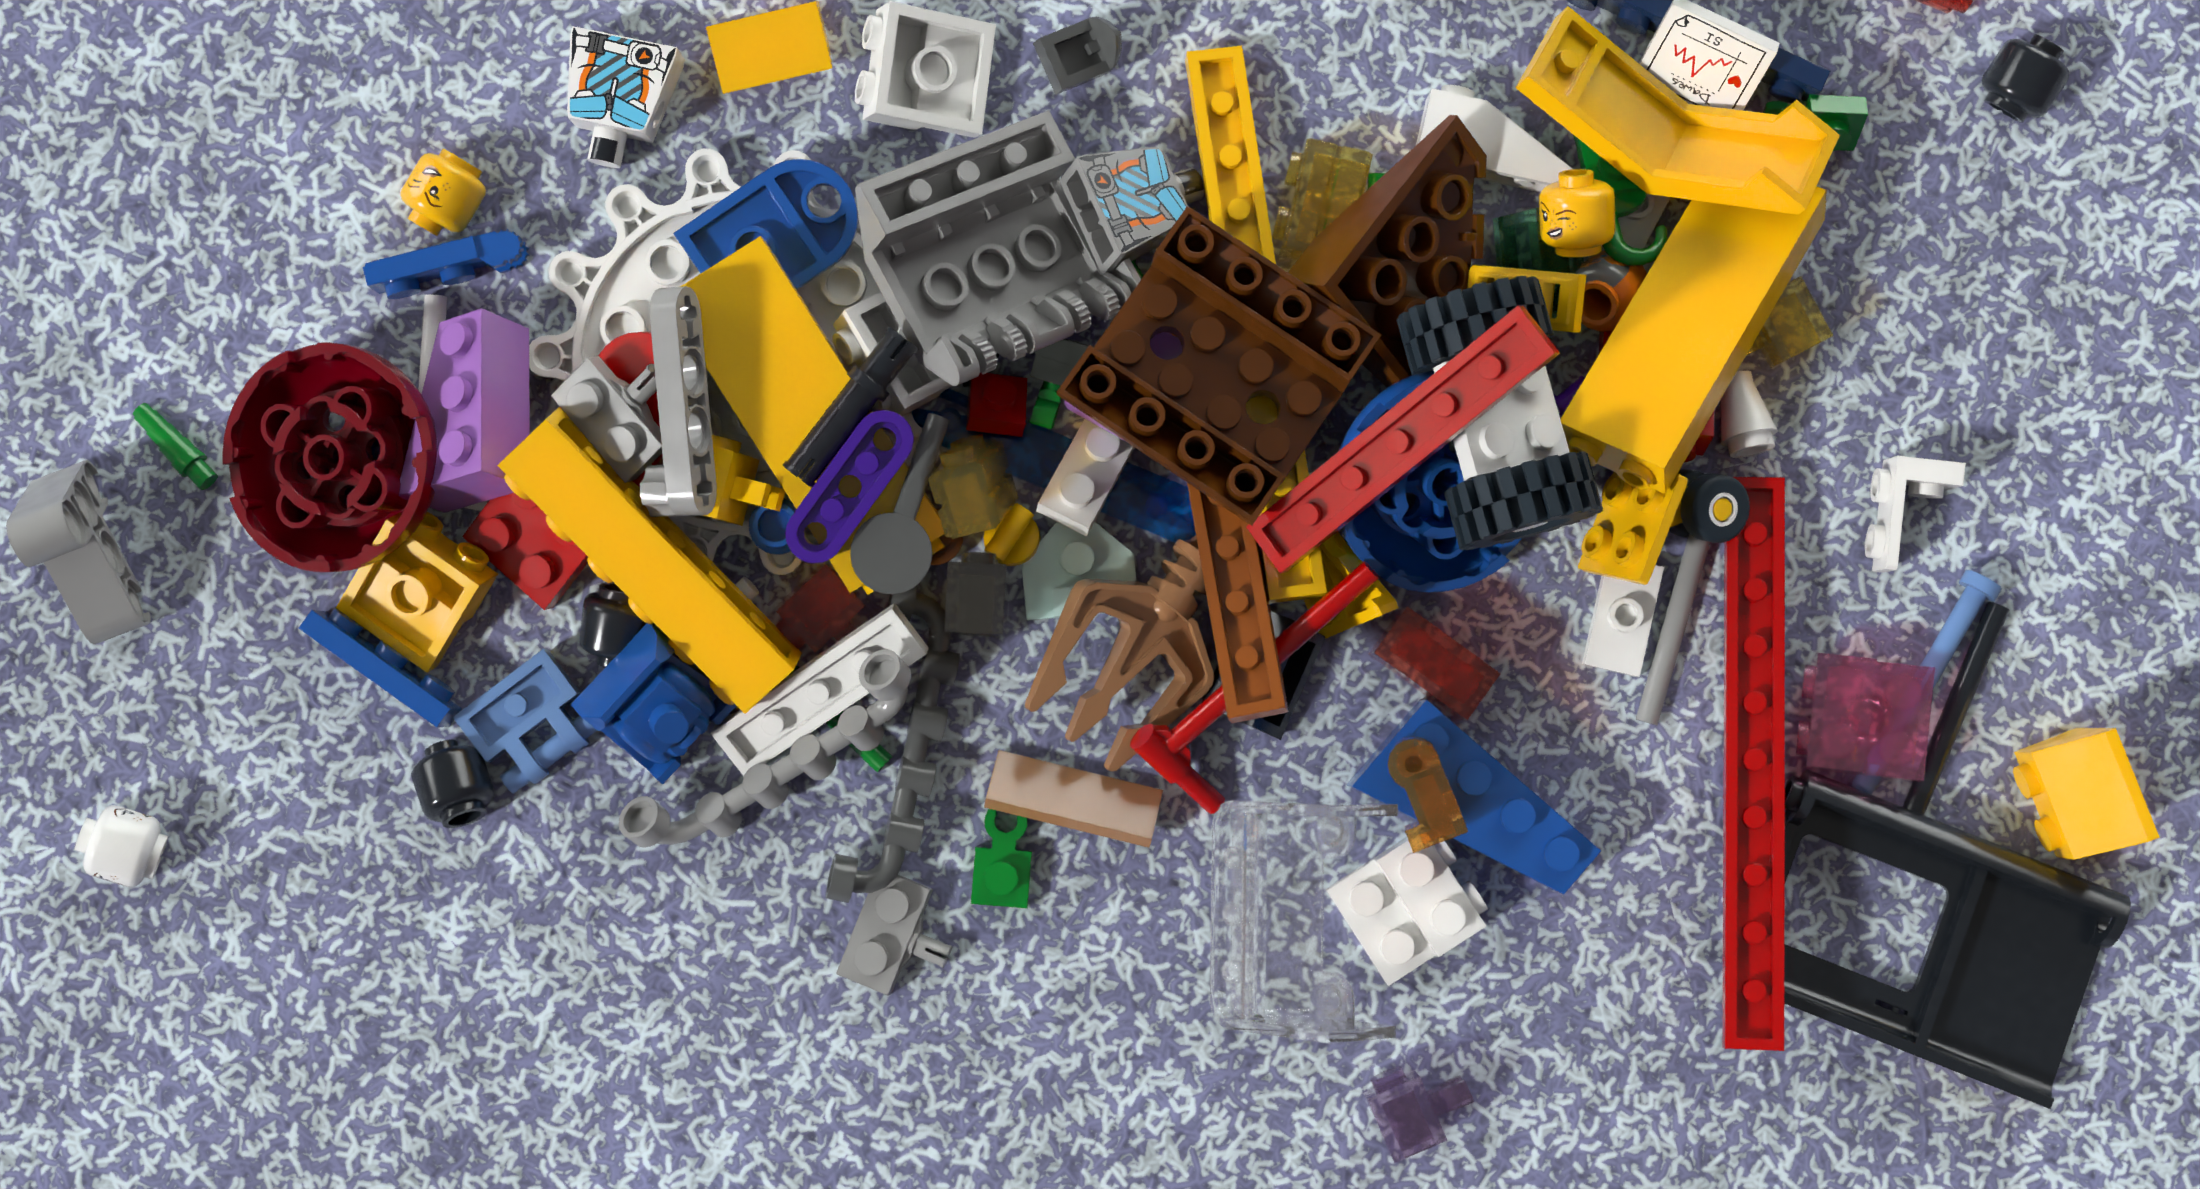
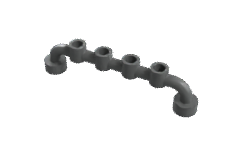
M918 585L903 593L890 594L887 605L889 607L896 603L909 622L912 614L925 620L929 628L927 641L929 648L921 661L919 683L909 717L907 739L897 773L895 795L885 829L881 859L873 869L862 871L857 870L858 858L835 854L829 872L825 894L826 899L849 903L852 892L873 893L887 887L897 877L904 861L905 852L917 853L921 844L924 819L913 817L918 795L929 797L932 791L936 764L925 762L929 740L941 742L943 738L948 709L938 707L937 702L941 684L953 686L955 682L960 653L949 651L951 624L946 611L935 599L918 593Z

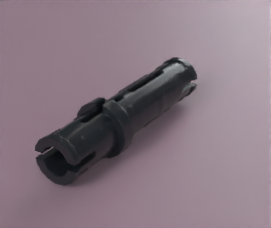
M889 326L886 334L859 369L853 366L847 373L851 377L849 382L791 457L783 463V466L812 488L817 478L878 399L884 402L890 395L886 389L912 355L916 354L919 349Z

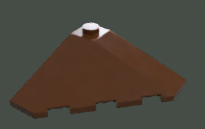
M1449 115L1318 234L1288 271L1289 274L1381 334V337L1362 365L1387 388L1412 375L1397 323L1398 316L1401 313L1409 312L1408 309L1415 305L1426 304L1425 301L1433 297H1443L1448 295L1450 291L1467 289L1471 259H1483L1485 214H1473L1474 178H1486L1487 155L1458 115Z

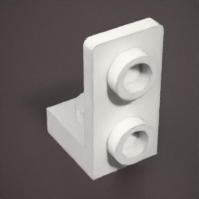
M1895 456L1883 460L1882 469H1875L1871 481L1870 495L1873 502H1879L1877 525L1871 524L1869 526L1865 539V555L1867 558H1873V572L1884 573L1895 571L1898 568L1906 485L1909 486V496L1933 499L1943 498L1944 490L1964 485L1966 463Z

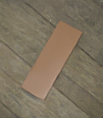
M998 750L984 808L1149 848L1163 790Z

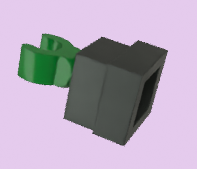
M1065 338L1035 351L1036 356L1030 377L1043 380L1031 415V424L1047 429L1053 428L1062 400L1056 393L1089 345Z

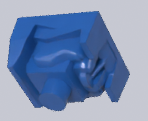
M646 623L628 645L571 703V706L585 721L596 730H601L626 753L645 767L661 784H664L680 767L681 756L685 755L688 747L694 743L700 734L708 730L709 722L719 725L736 705L724 703L713 692L709 684L710 679L695 663L689 665L683 662L674 653L675 650L669 644L670 638L655 625Z

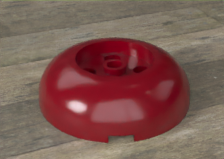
M322 342L294 351L287 350L269 360L254 373L239 393L231 409L225 429L222 451L223 465H229L231 483L235 497L229 498L240 523L253 540L267 553L292 567L313 572H342L365 567L385 558L398 549L416 531L424 519L435 494L431 483L436 465L437 436L429 407L413 382L400 369L381 356L366 349L347 344ZM330 413H336L345 418V424L341 430L335 431L330 426ZM416 420L420 433L422 452L416 453V457L412 460V465L416 468L418 485L413 494L410 495L409 500H405L399 496L400 478ZM376 439H378L380 444V454L377 460L372 455V445ZM353 485L355 488L347 495L346 505L344 501L345 492ZM400 513L401 516L391 528L388 538L381 544H373L386 519Z

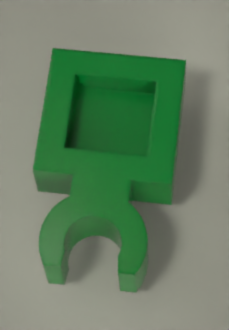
M988 809L984 823L988 835L993 839L992 848L975 847L971 904L1028 908L1032 851L1016 850L1017 840L1023 836L1027 829L1028 818L1017 816L1015 829L1004 832L996 826V810Z

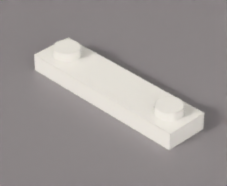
M893 603L784 678L746 714L740 709L719 725H715L710 734L744 776L752 766L767 763L791 747L798 738L810 734L869 694L859 681L860 667L869 655L882 649L892 650L910 666L926 655L929 647L896 603Z

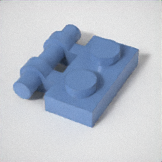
M542 649L453 717L486 763L494 761L507 751L516 764L503 773L500 778L507 789L513 794L530 781L533 784H537L549 775L547 768L570 751L578 753L590 744L588 737L597 731L581 716L575 720L572 719L564 709L581 692L548 649ZM548 720L557 733L533 751L523 738Z

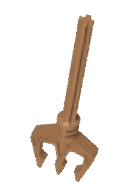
M1196 535L1189 540L1183 541L1178 539L1173 546V552L1177 561L1175 563L1167 560L1161 562L1163 571L1166 574L1164 579L1151 576L1146 584L1137 581L1087 578L1078 581L1069 593L1026 698L1025 708L1035 712L1067 683L1063 662L1094 617L1101 612L1117 618L1120 630L1094 688L1079 697L1065 734L1067 740L1071 742L1076 741L1107 715L1111 698L1156 656L1161 654L1174 671V678L1141 724L1120 726L1104 763V767L1111 772L1117 771L1136 754L1130 747V742L1134 734L1141 727L1147 724L1169 726L1204 696L1213 685V669L1198 623L1192 618L1198 609V604L1193 595L1196 592L1206 595Z

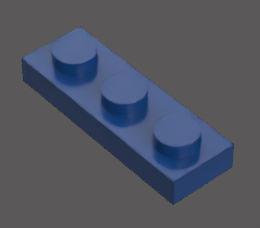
M337 608L331 614L327 611L311 610L300 625L299 629L435 727H450L454 721L453 717L462 710L461 707L450 700L455 694L451 687L428 673L423 679L417 677L405 668L409 661L407 658L383 641H380L377 647L359 635L363 627Z

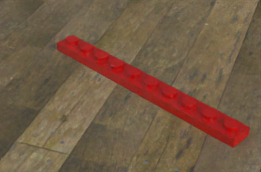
M1733 477L1746 489L1750 502V511L1743 530L1732 540L1724 542L1722 1048L1784 1051L1785 477Z

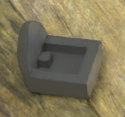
M1090 17L1040 37L1033 45L1053 91L1057 95L1099 78L1113 70L1121 57L1122 36L1121 31L1110 21L1101 17Z

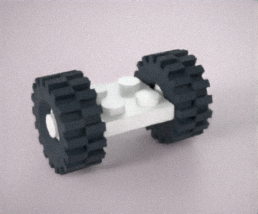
M1517 276L1509 280V277L1501 278L1493 283L1486 284V282L1474 284L1468 289L1453 290L1448 292L1446 296L1433 297L1426 300V304L1415 305L1409 308V312L1401 313L1397 319L1412 375L1433 370L1434 373L1437 372L1518 305L1524 306L1550 340L1554 337L1539 279L1534 276L1528 278L1526 276ZM1546 366L1542 367L1453 439L1464 482L1447 489L1444 494L1460 550L1485 548L1499 543L1512 542L1520 538L1536 536V534L1542 532H1549L1565 525H1572L1603 511L1588 453L1569 452Z

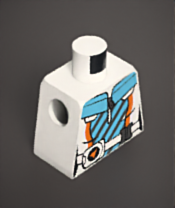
M572 26L570 34L567 113L569 120L577 128L593 131L588 161L605 167L621 168L627 138L650 143L654 142L684 67L685 59L677 47Z

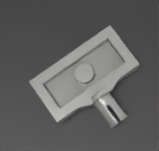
M599 355L588 357L551 395L624 483L636 480L645 471V468L662 454L660 427L654 421L649 406L646 404V401L657 391L654 364H649L629 384L616 377Z
M897 875L887 887L873 893H868L836 974L888 996L893 992L902 967L913 955L944 968L948 958L932 952L928 948L947 956L951 953L952 945H947L922 934L923 914L933 889Z

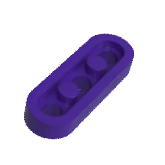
M879 410L865 416L787 523L785 532L786 542L791 552L797 558L808 563H822L833 558L843 547L912 451L914 444L913 431L903 416L893 411ZM881 428H889L896 436L894 447L888 451H882L874 444V434ZM854 475L860 480L862 488L856 497H846L841 493L839 484L844 476ZM812 522L823 524L827 530V538L821 544H813L806 538V527Z

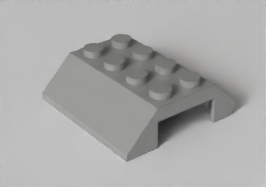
M1049 110L858 183L855 188L865 263L906 340L919 349L915 354L918 362L952 386H957L976 378L980 372L985 374L996 369L998 365L997 353L1004 358L1007 357L1008 360L1015 361L1026 356L1025 353L1031 354L1072 336L1074 332L1077 334L1090 328L1089 325H1092L1090 314L1097 318L1100 317L1101 320L1104 319L1105 321L1114 318L1141 281L1130 258L1124 260L1112 273L1101 274L1059 181L1061 175L1074 162L1075 157Z

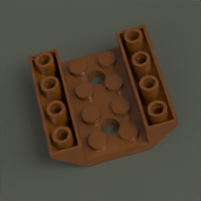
M1187 206L1155 251L1152 265L1096 345L1094 347L1088 346L1058 389L1056 395L1252 526L1338 402L1381 337V334ZM1167 332L1177 336L1182 345V353L1176 358L1169 360L1156 356L1150 346V340L1156 334ZM1256 396L1268 397L1276 405L1277 418L1268 424L1257 423L1249 417L1246 411V403Z

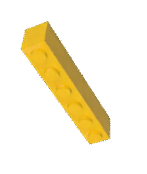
M560 407L548 416L497 465L505 473L504 479L510 489L524 500L531 499L547 515L546 522L551 530L566 542L573 541L588 556L587 562L592 571L607 583L614 582L629 597L628 603L633 612L645 623H655L670 638L669 644L675 650L674 653L689 665L695 663L710 679L709 684L713 692L724 703L728 705L735 704L746 714L795 669L802 652L669 517H651L649 515L648 509L642 505L640 488L633 481L624 483Z

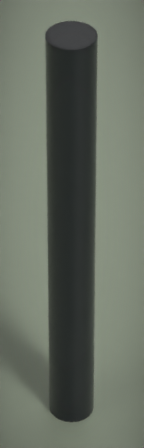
M1994 602L1987 603L1902 807L1922 815L1925 814L2010 611L2008 608Z

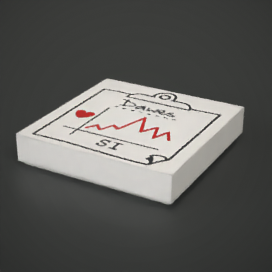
M1673 0L1639 64L1688 104L1744 110L1777 54L1780 43L1689 0Z

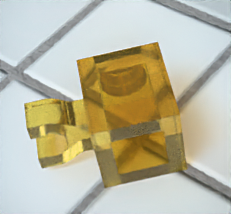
M1802 276L1787 284L1747 353L1749 355L1761 349L1771 368L1833 336Z

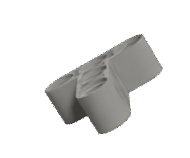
M84 460L32 480L9 516L6 529L10 544L19 560L29 568L40 563L45 564L80 630L90 643L98 644L148 625L151 622V615L149 612L143 613L136 594L141 592L140 585L102 516L108 506L107 497L101 499L93 477L94 474L98 473L97 469L90 461Z

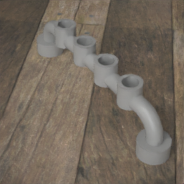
M882 649L872 653L864 660L860 667L859 681L877 699L876 702L866 708L859 705L847 708L840 715L837 726L819 737L811 734L801 736L793 743L789 755L771 766L763 763L752 766L745 773L740 785L723 795L717 792L706 794L697 803L695 812L679 821L670 822L668 811L651 797L641 796L633 799L624 807L620 814L618 824L621 833L634 844L643 848L651 847L657 843L673 845L687 842L708 830L718 837H728L734 834L742 821V814L740 812L742 809L755 801L767 809L780 806L786 800L789 793L787 782L803 772L813 780H822L828 777L836 766L835 753L851 743L860 751H870L876 748L884 736L882 724L899 713L906 702L907 687L911 678L910 668L892 650Z

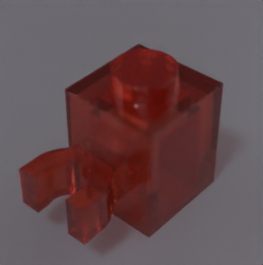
M825 561L776 606V612L782 619L775 626L797 649H800L807 643L816 653L830 638L834 637L838 642L857 629L850 620L865 606V603L854 591L852 593L848 591L839 575Z

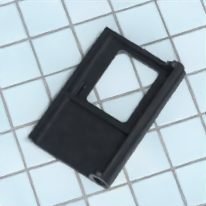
M1806 769L1800 777L1792 775L1785 784V882L1801 839L1810 834L1938 884L1946 891V900L1929 942L1916 982L1909 991L1899 990L1784 944V1004L2051 1109L2054 1102L2052 1097L2054 1079L2100 948L2112 947L2123 933L2130 914V898L2127 895ZM1876 1000L1904 1010L1905 1013L1904 1015L1898 1014L1876 1005L1875 1002Z

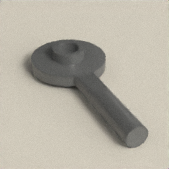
M932 413L927 414L894 512L879 514L868 519L860 526L852 540L850 558L853 570L864 585L876 592L883 594L906 592L918 585L930 568L932 561L931 542L924 528L915 519L950 420Z

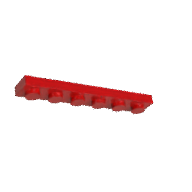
M1521 305L1516 306L1257 518L1252 526L1249 524L1246 528L1279 573L1288 572L1559 355L1560 352L1527 309Z

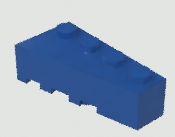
M1419 700L1346 784L1561 894L1567 892L1601 852L1598 847L1428 700Z

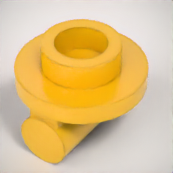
M1015 503L1011 510L1002 511L995 515L988 522L984 531V551L996 562L1006 566H1017L1030 560L1036 553L1040 542V531L1033 519L1034 514L1022 505Z

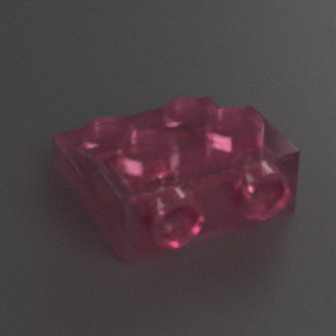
M1818 653L1817 666L1805 665L1802 698L1813 699L1811 722L1799 721L1796 746L1797 755L1807 756L1806 769L1923 782L1935 667L1878 662L1874 658Z

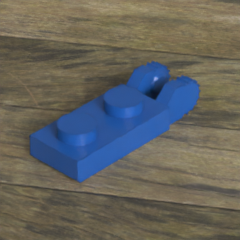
M507 229L506 231L500 230L499 233L493 231L477 236H469L364 263L363 271L368 287L379 294L386 292L388 299H400L420 293L419 283L441 278L443 285H454L470 281L476 277L474 271L476 268L489 266L499 273L511 271L513 267L518 269V266H523V263L527 262L526 258L530 255L527 253L529 250L526 247L527 243L525 241L522 242L519 235L516 236L514 231L510 232Z

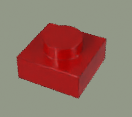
M980 372L978 377L971 379L968 387L966 430L1022 437L1026 424L1027 378L990 373L982 374Z

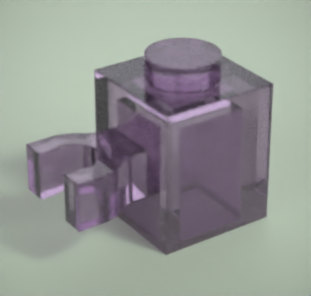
M1402 1066L1394 1067L1375 1075L1370 1079L1373 1088L1362 1092L1386 1149L1394 1163L1447 1141L1437 1116L1474 1102L1466 1081L1462 1080L1460 1075L1426 1091L1417 1072L1412 1070L1404 1073Z

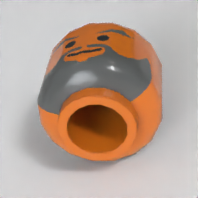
M1605 250L1590 256L1574 273L1586 275L1581 324L1599 332L1613 331L1647 275L1644 267L1628 266L1611 258Z

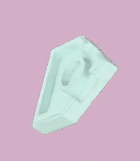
M1056 522L1039 542L1034 556L1022 564L1026 619L1029 621L1060 618L1071 589L1080 580L1087 578L1136 581L1134 553L1096 522H1094L1087 537Z

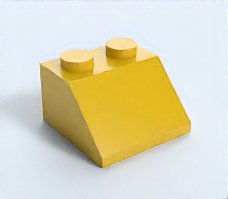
M2075 728L2014 752L2019 763L2018 766L2013 768L2016 784L2025 798H2033L2040 819L2034 822L2036 834L2042 846L2048 852L2054 851L2056 857L2076 860L2160 838L2116 728Z

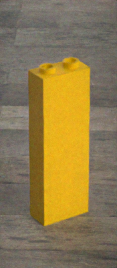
M1817 186L1807 209L1799 215L1696 200L1690 201L1561 417L1570 453L1586 452L1588 453L1591 466L1599 464L1617 472L1624 482L1635 488L1646 490L1650 487L1666 494L1825 221L1826 189Z
M759 236L682 286L692 288L699 300L705 363L708 372L797 509L812 488L801 481V478L788 471L783 466V463L791 457L851 377L847 375L848 370L767 242ZM885 428L877 430L874 434V444L878 449L888 451L894 447L895 444ZM906 462L902 464L840 551L833 558L829 559L850 593L861 586L867 595L874 592V590L868 588L860 581L853 570L850 558L851 544L857 530L868 519L879 514L894 512L909 469ZM846 475L841 479L839 488L844 496L852 498L860 493L862 485L856 476ZM925 493L915 521L926 531L931 542L933 555L944 547L939 537L947 533L948 528ZM812 522L808 525L818 544L823 543L827 538L825 526L819 522Z

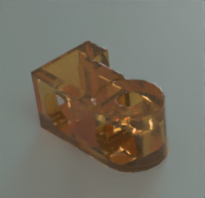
M1408 736L1397 741L1390 750L1388 768L1393 780L1405 788L1418 820L1405 826V833L1413 853L1467 833L1466 822L1439 755L1432 743L1418 736Z

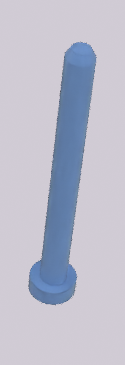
M1965 570L1959 581V584L1965 587L1962 595L1853 779L1852 787L1869 794L1874 792L1985 600L1994 602L2001 592L2002 588L1997 583L1977 572Z

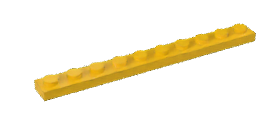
M1242 45L1187 51L1185 65L1209 220L1276 264ZM1256 396L1246 403V411L1249 417L1257 423L1268 424L1277 418L1276 405L1268 397ZM1305 450L1262 513L1309 476ZM1259 546L1269 604L1318 598L1326 595L1327 589L1320 546L1288 572L1281 574Z

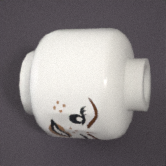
M111 805L102 811L98 820L85 819L76 842L75 850L85 853L83 866L88 875L126 887H135L142 882L144 877L154 878L161 860L160 855L164 852L168 836L160 834V823L155 817Z

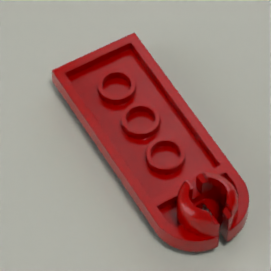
M633 332L621 335L608 343L600 352L599 357L616 377L631 384L649 364H654L651 332ZM656 391L646 401V404L649 406L654 421L660 427ZM663 454L651 465H663ZM645 471L636 480H633L639 488L640 483L644 479ZM515 493L491 499L462 537L468 543L482 549L488 555L489 561L543 610L554 608L588 564V556L573 541L566 542L558 537L546 522L547 515L531 499L524 500Z

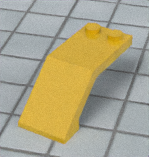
M1569 6L1553 20L1516 86V89L1535 105L1544 110L1645 193L1799 215L1807 209L1840 136L1798 100L1794 101L1778 115L1688 104Z

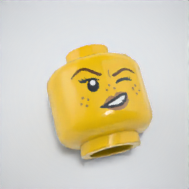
M444 148L439 155L434 153L422 155L400 192L402 201L413 209L407 219L435 236L439 235L443 227L452 232L463 231L486 194L485 186L478 180L482 171Z
M1571 169L1559 172V181L1545 186L1539 195L1541 239L1547 245L1555 247V253L1562 257L1596 255L1602 251V245L1613 238L1616 231L1614 189L1608 183L1594 179L1592 170Z

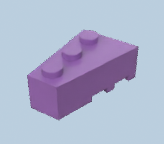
M481 308L439 322L421 394L433 417L437 436L436 465L431 483L435 494L429 508L444 513L514 493L504 479L505 473L497 465L530 435L529 328ZM416 420L400 478L399 496L405 500H409L410 495L413 494L418 485L416 468L412 465V460L416 457V453L422 452L420 433Z

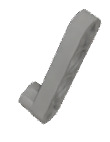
M690 287L659 288L655 290L651 297L650 325L663 465H649L645 468L644 479L640 483L641 502L648 509L651 517L708 515L715 506L717 484L700 304L696 293Z

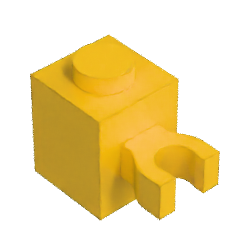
M712 435L717 496L712 512L701 516L743 526L748 504L780 512L785 490L767 483L755 481L760 460L739 453L742 445L741 442Z

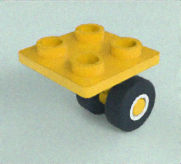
M1682 469L1679 470L1668 491L1664 494L1650 487L1646 490L1635 488L1624 482L1617 472L1613 471V474L1606 481L1602 490L1603 511L1597 514L1593 527L1588 530L1582 541V556L1578 569L1596 575L1647 585L1668 532L1681 537H1688L1691 534L1699 540L1713 543H1724L1735 538L1743 530L1749 517L1750 502L1747 491L1737 479L1731 476L1714 473L1704 474L1700 471Z

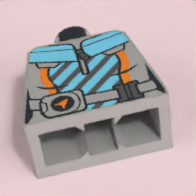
M1157 147L1078 156L1059 180L1101 274L1111 273L1124 260L1130 258L1133 261L1159 247L1188 206L1187 204L1199 201L1204 196V184L1198 171L1194 168H1188L1173 173L1163 151Z

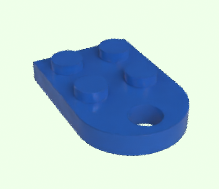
M793 159L780 162L768 168L673 234L700 273L761 236L767 242L796 290H798L834 266L846 255L856 236L858 211L849 186L838 173L816 161ZM822 185L835 188L841 197L839 210L827 218L814 215L808 207L810 193L813 189Z

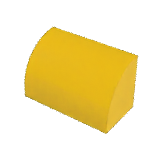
M818 1L706 27L723 94L833 68Z

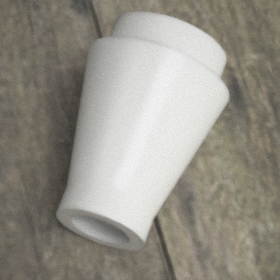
M1737 371L1721 398V445L1728 446L1730 457L1743 458L1773 449L1775 447L1773 435L1778 432L1754 384L1751 371Z

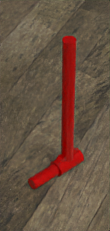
M1363 561L1275 638L1280 665L1379 579L1377 573L1367 562ZM1222 685L1172 729L1167 725L1147 724L1134 734L1130 742V747L1169 783H1176L1209 814H1214L1221 809L1225 802V797L1191 767V751L1188 745L1227 712Z

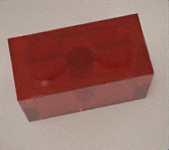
M1408 606L1399 610L1368 653L1459 720L1469 719L1501 674Z

